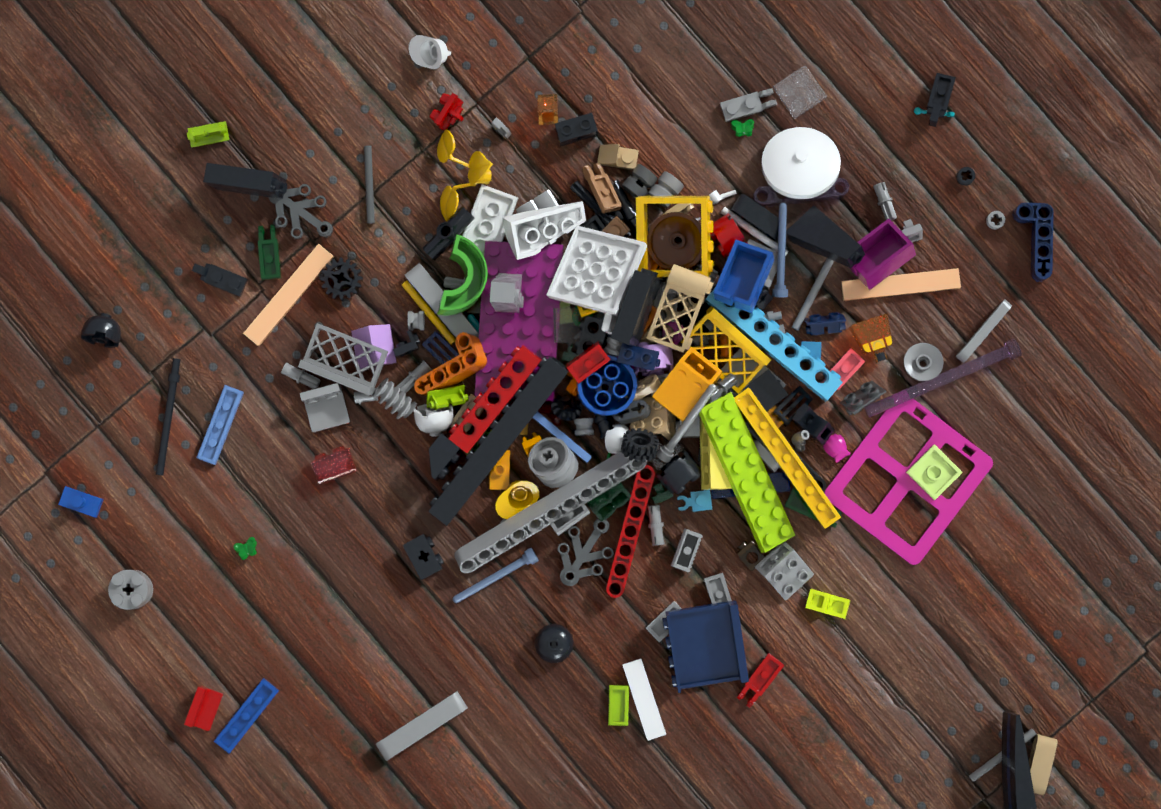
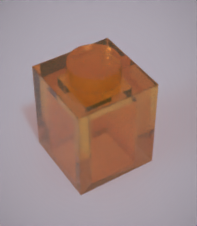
M557 94L538 95L539 125L558 123Z

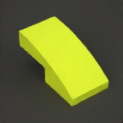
M810 589L805 608L845 619L850 600Z

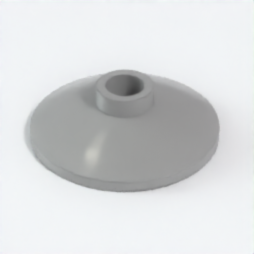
M928 343L913 345L908 349L904 357L906 372L918 381L933 380L940 374L944 364L941 352L935 346ZM924 361L926 366L921 367L919 362Z

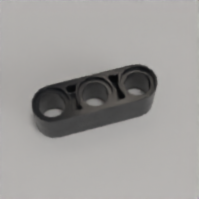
M741 193L730 208V211L776 242L778 240L779 218Z

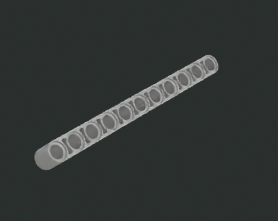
M621 451L570 481L567 485L560 487L459 548L455 552L454 557L460 571L470 573L639 472L646 466L647 460L644 463L641 460L635 462V459L631 461L629 456L625 457Z

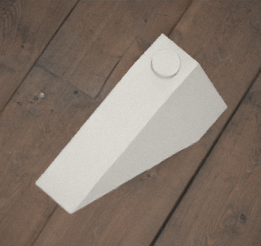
M581 201L521 212L503 217L502 219L506 238L516 259L519 260L538 254L542 248L554 243L557 238L575 229L576 225L579 226L584 223L586 216L584 205Z

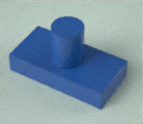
M65 486L58 505L97 518L104 499Z

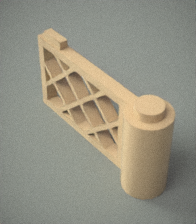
M674 264L647 339L683 353L685 349L689 350L693 341L690 335L705 294H710L714 284L710 282L711 278ZM669 288L676 290L680 299L670 303L667 297ZM691 296L699 299L697 306L690 310L684 300ZM682 301L686 312L676 316L672 305ZM669 307L673 318L663 321L660 315L661 310ZM688 314L691 323L689 326L682 328L678 318ZM675 319L679 330L669 334L665 323ZM661 325L667 335L663 338L652 336L654 329ZM681 332L684 338L682 347L674 344L671 336Z

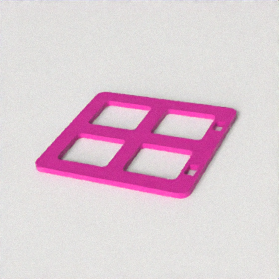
M900 393L824 491V494L833 506L905 561L916 565L922 561L992 468L993 460L906 393ZM916 408L926 414L922 420L913 413ZM902 412L908 413L932 432L931 437L908 467H904L878 446L881 439ZM934 444L939 449L944 444H948L974 464L971 472L950 499L940 495L936 500H933L906 473ZM965 445L974 451L971 457L962 451ZM867 458L873 460L896 478V483L872 514L866 512L843 494V489ZM910 490L914 491L939 512L914 546L908 544L885 526L886 520Z

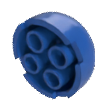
M608 355L611 359L609 362L579 384L577 382V393L582 404L589 411L602 416L615 415L625 410L632 403L637 389L636 375L630 365L618 363V358ZM606 384L608 386V390H602L601 385Z

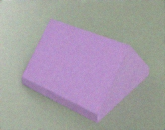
M390 324L370 325L351 331L352 337L388 351L383 365L397 363L393 351L394 344ZM360 344L354 346L355 356L364 353ZM378 351L370 353L369 356L372 363L378 362L382 353ZM366 356L357 359L360 369L369 366Z

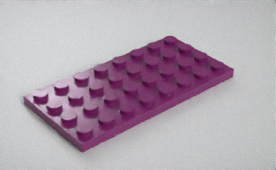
M485 241L484 258L487 264L488 276L481 295L479 340L487 357V364L476 373L475 397L480 392L484 395L488 389L486 387L487 383L492 377L496 379L499 376L500 372L498 369L505 361L507 363L511 361L513 357L510 354L517 346L521 348L522 345H525L541 359L544 357L549 358L551 355L557 359L560 301L550 299L546 294L562 260L563 245L548 244L538 254L517 260L509 242ZM498 273L522 274L521 293L524 296L523 308H520L519 313L496 312L491 305V281L498 276ZM516 361L513 364V368L516 372H522L524 364L521 361ZM537 366L534 369L533 373L536 374L540 370V367ZM503 377L501 384L503 387L509 388L512 381L509 377ZM524 382L520 388L524 390L528 383ZM555 390L546 401H554ZM492 392L489 394V398L499 399V395Z

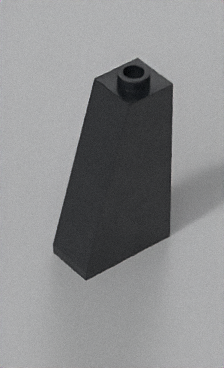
M814 205L786 231L789 240L793 244L849 268L860 263L865 256L862 246Z

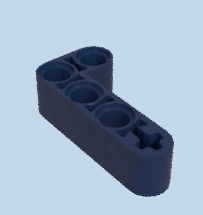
M1021 203L1013 210L1012 215L1018 223L1032 224L1031 276L1035 281L1041 282L1049 278L1053 271V208L1046 203ZM1019 209H1025L1027 217L1020 216ZM1039 209L1046 211V218L1040 217ZM1038 229H1044L1046 237H1041L1038 234ZM1038 248H1043L1046 251L1045 257H1041L1038 254ZM1041 267H1042V271H1045V274H1044V275H1042L1040 272H1038V270H1039Z

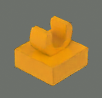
M535 432L532 433L534 437L527 440L526 437H523L522 445L528 457L533 446L542 440L540 435L537 436Z

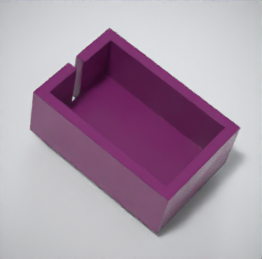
M887 219L858 241L863 248L865 256L860 263L855 264L849 269L871 290L916 256L914 245L890 219Z

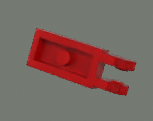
M768 653L749 677V682L745 683V686L736 698L741 700L749 688L753 690L755 694L746 704L750 708L758 697H761L784 667V664Z

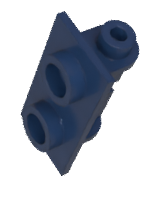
M839 312L829 313L828 316L814 314L804 319L807 325L806 334H810V336L824 334V327H827L828 334L846 330V319Z
M622 343L617 362L654 371L655 367L660 366L661 360L658 359L659 351Z

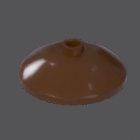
M670 212L660 216L651 225L647 235V247L652 259L659 266L667 270H671L674 264L686 269L694 266L702 257L701 224L694 217L683 212ZM676 237H680L682 239V242L680 244L676 243Z

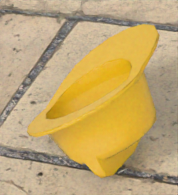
M517 480L512 482L497 498L495 506L498 515L504 519H509L537 502L539 498L537 486L530 481Z

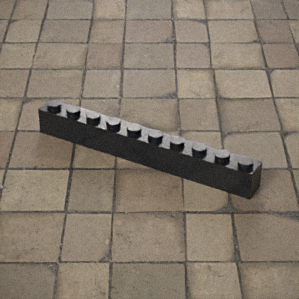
M552 355L549 358L544 357L538 365L540 370L536 374L531 373L525 381L528 383L525 389L520 388L513 396L516 399L512 405L508 403L501 413L504 415L500 421L495 419L489 427L492 430L489 435L486 436L484 434L477 442L480 445L478 449L470 451L465 458L467 463L463 467L459 465L453 473L456 477L452 482L448 480L441 488L444 491L440 497L436 495L430 502L431 509L428 512L446 526L456 516L569 372L566 366Z

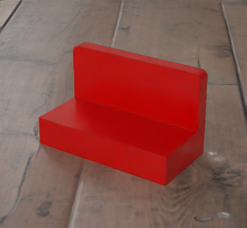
M597 341L567 363L566 368L579 384L611 359L603 350L599 341Z
M199 686L184 725L210 731L223 693Z

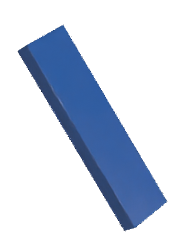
M263 678L214 742L230 754L279 690Z

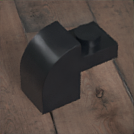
M805 403L796 411L795 416L792 418L797 427L802 431L807 430L809 436L822 445L826 443L835 431L829 422L818 416Z

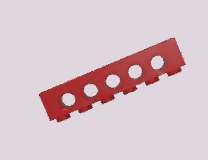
M522 345L521 348L517 346L510 354L513 357L509 363L505 361L498 369L500 372L499 376L496 379L494 377L490 379L486 385L488 389L484 395L481 392L473 401L476 405L472 410L468 408L461 416L464 419L461 424H455L449 431L451 434L449 440L465 453L472 449L542 361L538 355L525 345ZM516 361H521L524 364L522 372L514 370L513 364ZM503 377L511 379L512 384L509 388L502 386L501 379ZM495 392L499 395L497 403L490 402V393ZM478 408H484L487 411L486 418L481 419L477 416L476 411ZM470 423L474 426L475 431L473 434H467L464 431L465 424Z

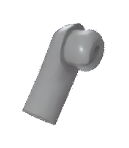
M807 430L800 431L792 436L791 441L795 445L796 452L805 451V440L809 438Z

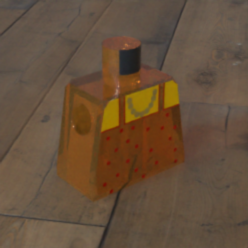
M887 313L852 324L849 327L864 355L873 352L876 363L887 360L884 348L892 345Z

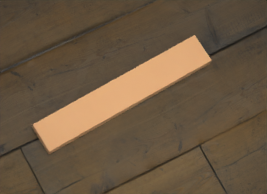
M318 244L243 334L260 346L319 276L321 271L324 270L325 264H329L334 256Z
M959 268L888 276L871 290L859 279L841 281L843 301L961 288Z

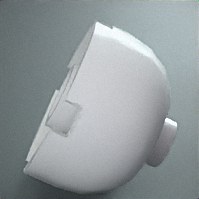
M427 404L418 406V411L414 409L416 425L421 431L430 433V436H439L453 422V406L449 404V407L438 410L427 408Z

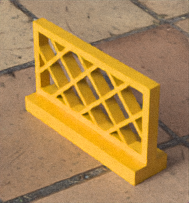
M710 306L706 310L707 313L692 329L690 338L692 336H700V346L692 348L695 350L700 349L701 355H703V349H714V359L709 361L715 362L716 367H718V362L728 361L729 372H722L720 376L722 380L725 378L724 375L730 373L733 375L743 374V382L738 387L735 385L732 387L739 394L764 365H768L771 359L716 309ZM707 319L713 323V332H702V325ZM716 334L727 335L728 345H717ZM703 335H714V345L703 346ZM731 347H740L742 349V357L731 358ZM717 348H728V358L717 359ZM745 360H754L758 365L754 370L746 371ZM731 361H742V371L732 372Z

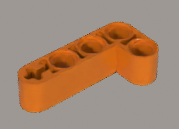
M466 332L458 334L455 344L459 355L419 377L414 384L415 391L418 394L427 396L428 391L452 387L482 370L487 364V357L479 338Z

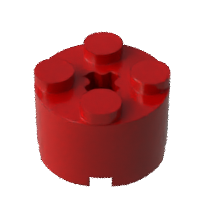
M729 213L713 222V233H710L712 240H718L720 243L717 247L724 258L729 256L735 240L745 241L742 232L733 218L729 220L731 217Z

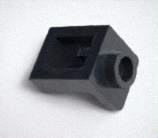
M411 330L407 331L411 342L403 341L396 345L397 348L393 349L397 358L419 350L418 344H420L417 333L413 334Z

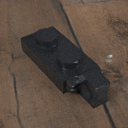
M936 73L927 105L926 114L931 115L929 126L936 127L938 118H944L956 77Z
M206 263L205 267L194 264L192 271L201 275L200 280L204 281V283L239 297L242 296L248 281L245 277L213 264Z

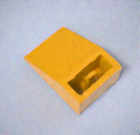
M691 347L669 373L652 398L683 422L708 386L715 384L719 380L722 370Z

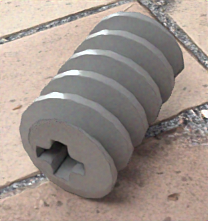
M388 378L379 384L373 396L374 399L379 396L381 397L379 400L380 404L385 401L387 402L384 407L385 409L393 407L390 413L398 412L397 419L401 417L407 418L417 406L416 402H411L412 399L410 397H406L405 392H400L398 386L394 387L392 381L388 382Z

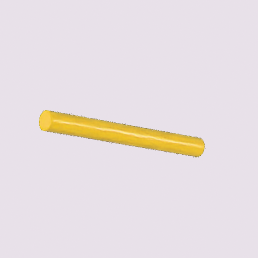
M408 280L405 281L402 287L421 310L424 311L449 344H454L455 337Z

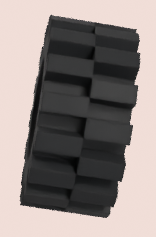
M634 428L631 431L627 430L623 435L621 453L625 457L629 456L631 461L635 459V462H639V460L642 463L646 460L649 462L655 458L659 442L657 436L653 435L651 431L647 433L648 430L646 429L644 431H641V428H637V431Z

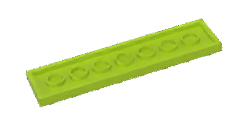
M732 392L706 404L700 411L699 416L761 553H766L794 537L793 528Z

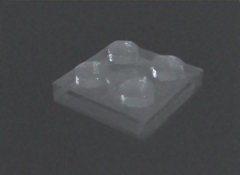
M806 65L773 86V89L794 119L827 98V95Z

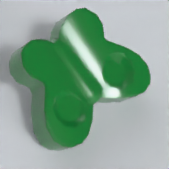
M749 119L745 123L733 120L731 128L735 131V136H752L754 121Z
M250 537L246 544L236 543L233 548L240 558L245 560L249 555L254 556L257 554L255 549L257 541L254 537Z

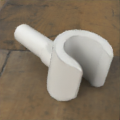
M716 190L709 196L712 204H717L722 199L737 193L736 190L719 195Z

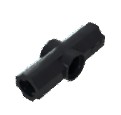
M461 206L447 222H443L437 227V233L422 248L423 251L435 261L449 245H453L456 235L462 233L475 219L474 216Z

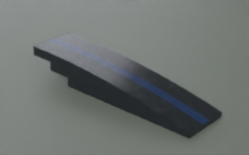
M1004 711L1002 717V787L1004 809H1037L1020 715Z

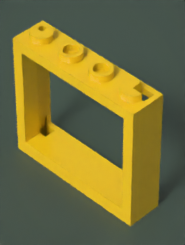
M710 196L636 197V240L646 244L648 235L647 204H701L702 270L691 271L709 277L711 272H713L714 261L710 260V252L714 250V242L710 240V233H713L714 228L713 221H710V213H713ZM648 247L640 262L638 271H641L642 268L648 269ZM651 270L658 273L657 277H669L671 270Z

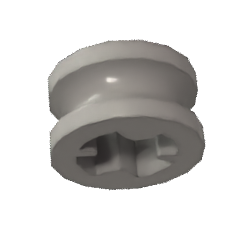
M993 211L986 218L987 226L993 230L999 229L1005 223V216L1000 211ZM994 215H996L997 219H1000V222L997 223L998 225L991 222Z

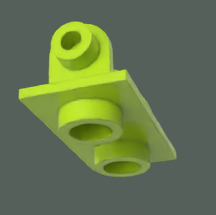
M226 121L188 128L187 137L190 140L191 148L229 141Z
M465 385L428 391L426 407L438 410L449 407V404H452V406L464 405L469 401L468 395L464 394Z

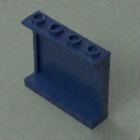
M736 600L665 611L666 618H662L664 630L668 629L669 637H665L667 649H671L672 656H668L670 668H674L675 675H671L672 685L677 687L678 693H681V689L729 681L740 680L741 683L749 682Z

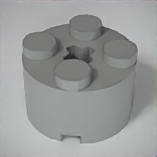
M123 570L113 575L108 588L111 602L121 609H139L145 606L152 598L153 584L150 578L142 571ZM128 588H134V592H128Z

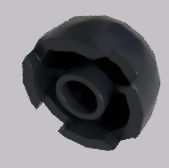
M100 313V316H92L84 323L81 330V339L93 345L97 342L105 344L104 347L115 348L118 347L121 340V328L114 319H111V315Z
M553 623L539 630L535 637L534 645L541 659L549 663H559L570 656L573 651L574 641L572 634L566 627Z

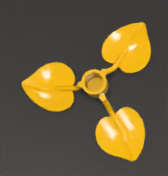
M444 130L437 147L438 159L440 162L445 163L449 158L456 163L468 167L470 183L456 185L453 188L446 186L440 198V209L446 221L455 214L458 207L459 197L456 190L476 186L477 183L489 184L492 176L490 168L493 165L480 151H475L472 154L469 164L454 158L452 153L455 150V140L449 130Z

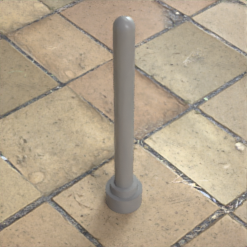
M715 384L708 386L669 443L659 448L656 455L660 460L666 463L670 462L674 456L673 449L715 392Z

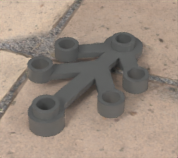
M302 184L299 188L287 189L283 199L268 197L276 206L277 217L275 223L278 227L284 228L288 224V220L284 216L283 204L290 208L292 221L291 235L293 238L300 239L303 237L299 216L316 227L321 237L328 238L332 235L333 227L329 222H321L305 210L312 207L324 208L327 204L324 196L319 195L315 199L298 202L288 198L298 195L309 196L311 188L307 184ZM307 187L308 192L303 194L302 188ZM318 199H324L322 205H318L317 201ZM281 218L285 219V223L283 225L278 224V221ZM324 225L328 226L326 232L321 231V227ZM295 230H300L299 236H294Z
M598 518L595 520L593 525L594 531L583 549L579 538V528L576 526L569 528L568 534L572 538L576 560L571 565L568 555L570 550L568 544L561 543L558 546V552L561 554L564 569L560 573V579L563 584L573 586L578 583L581 577L599 576L603 573V567L600 564H595L592 568L579 570L584 562L601 558H612L614 552L610 547L589 553L599 536L608 531L609 522L606 519ZM599 522L605 523L604 529L600 530L597 527ZM576 528L578 534L572 536L570 533L571 529ZM566 545L568 548L567 552L562 553L560 547ZM606 549L611 550V556L606 557L604 551ZM595 566H599L601 568V572L596 574L594 573L593 568ZM568 572L574 574V578L572 580H568L566 578V574Z

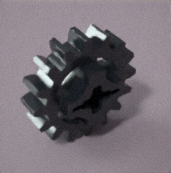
M340 257L339 262L332 259L333 264L331 266L327 263L325 264L328 268L327 271H321L325 275V277L320 278L322 282H325L322 288H328L326 294L330 295L333 293V299H336L338 296H340L341 301H344V296L352 299L351 293L357 295L356 288H362L359 281H363V277L358 276L362 271L361 269L355 270L358 265L356 263L350 265V259H347L346 262H344L342 257ZM341 267L340 270L336 272L333 271L335 268ZM350 269L354 273V280L349 276ZM344 275L348 282L342 281L340 283L336 277H342ZM329 278L334 281L333 289L330 286ZM351 287L349 290L342 292L344 288Z

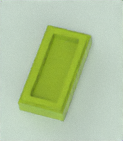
M609 685L608 725L628 726L629 685Z

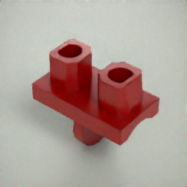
M443 93L439 101L444 106L441 112L434 109L429 116L441 130H447L450 124H455L456 120L460 122L464 120L460 115L463 111L461 106L464 102L454 93L451 95Z

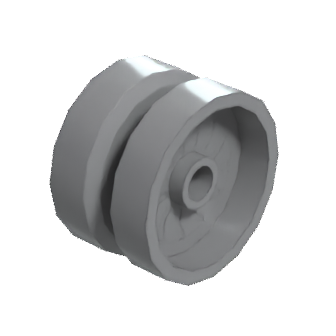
M556 437L540 440L529 453L528 464L530 469L545 486L550 488H560L567 485L574 479L578 471L577 457L561 439Z

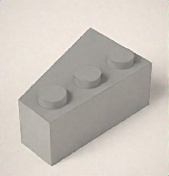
M498 273V276L491 281L490 303L496 312L519 313L520 308H523L524 296L521 293L522 274Z

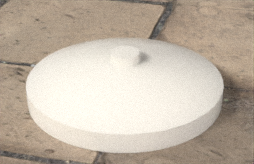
M805 127L790 128L776 134L767 143L762 155V172L767 183L781 195L793 199L814 198L825 193L836 182L840 171V154L834 142L822 132Z

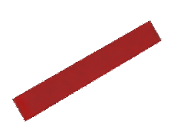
M646 465L643 469L651 471V478L644 480L640 476L641 470L637 472L606 586L607 594L613 598L620 597L625 589L655 477L654 469L649 465ZM637 488L646 490L645 498L639 499L636 497L635 491ZM632 507L640 508V517L633 518L630 515V509ZM633 526L636 529L635 536H626L625 528ZM628 545L631 548L630 555L622 556L620 554V547ZM617 564H623L626 568V572L621 576L617 575L614 571ZM613 583H617L621 587V591L616 595L611 594L609 591V587Z

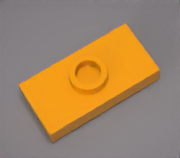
M510 450L504 453L490 471V490H506L510 485Z

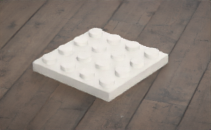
M576 225L546 295L550 299L618 316L635 270H638L647 244L642 241Z

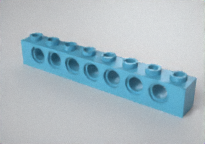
M714 289L704 302L716 309L734 327L825 402L843 383L838 373L833 370L830 372L825 368L826 364L818 357L814 359L809 355L811 353L809 349L803 345H797L794 342L795 338L788 332L784 334L780 331V326L773 320L768 321L764 317L765 313L758 307H755L753 313H749L747 320H743L739 317L741 309L736 308L735 304L732 307H727L724 303L715 300ZM762 323L765 330L763 332L755 331L754 324ZM772 335L778 336L780 343L778 345L771 344L769 337ZM792 348L795 356L792 358L787 357L784 352L785 349ZM803 360L808 361L810 369L802 370L800 362ZM817 373H822L825 376L824 383L816 381L815 375Z

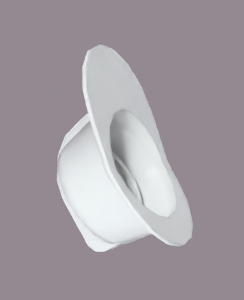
M416 35L409 43V54L412 60L423 67L437 69L446 61L447 56L451 55V51L447 50L446 44L440 39Z

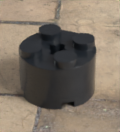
M686 450L682 451L683 456L679 457L677 454L669 463H666L661 468L663 471L661 474L657 472L655 475L670 494L674 492L677 495L686 488V483L690 480L694 482L701 476L699 472L701 468Z

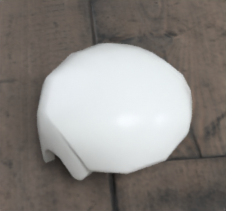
M615 424L613 429L606 432L605 447L608 453L617 454L621 451L623 435L629 430L624 424Z

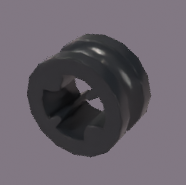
M963 167L957 173L956 179L960 185H970L975 179V172L970 167ZM968 172L970 174L968 177H971V179L964 181L961 173L965 174Z

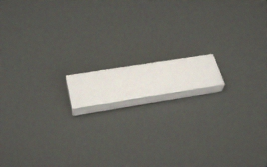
M642 659L622 664L647 741L666 735Z

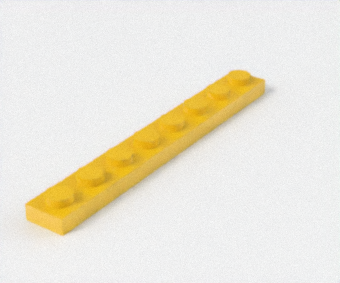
M748 387L734 397L742 414L822 527L826 529L840 519L839 513L751 389Z

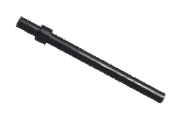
M173 358L171 373L168 374L169 388L155 475L163 476L176 388L177 383L180 381L179 368L181 359Z

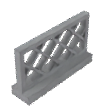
M317 323L304 359L300 360L298 367L366 395L374 396L375 386L388 351ZM321 329L325 330L329 336V339L320 342L318 337ZM342 337L347 346L338 350L334 340ZM331 342L334 352L326 355L322 346ZM360 344L364 353L355 357L352 347ZM319 347L322 358L317 360L310 358L312 351ZM348 349L352 359L343 362L340 352ZM374 351L382 353L379 361L376 363H372L369 356ZM333 355L337 356L340 363L335 367H331L327 359ZM366 356L369 366L360 369L357 359ZM354 362L357 371L352 374L347 373L345 365ZM370 368L373 372L371 382L366 381L362 372Z

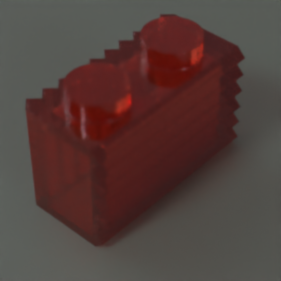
M344 446L333 449V454L326 456V453L315 456V460L311 461L319 484L358 471L350 448L345 449Z

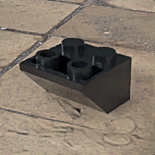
M442 433L429 448L431 475L437 481L439 479L443 480L450 472L448 467L452 463L456 464L462 457L460 454L462 450Z

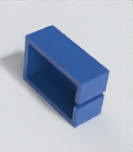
M735 240L714 289L715 300L730 306L734 303L736 308L753 313L774 263L773 252Z

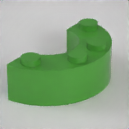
M456 235L450 259L462 267L465 274V282L457 289L443 291L437 315H456L468 310L477 302L487 282L488 270L482 252L472 241L461 235Z

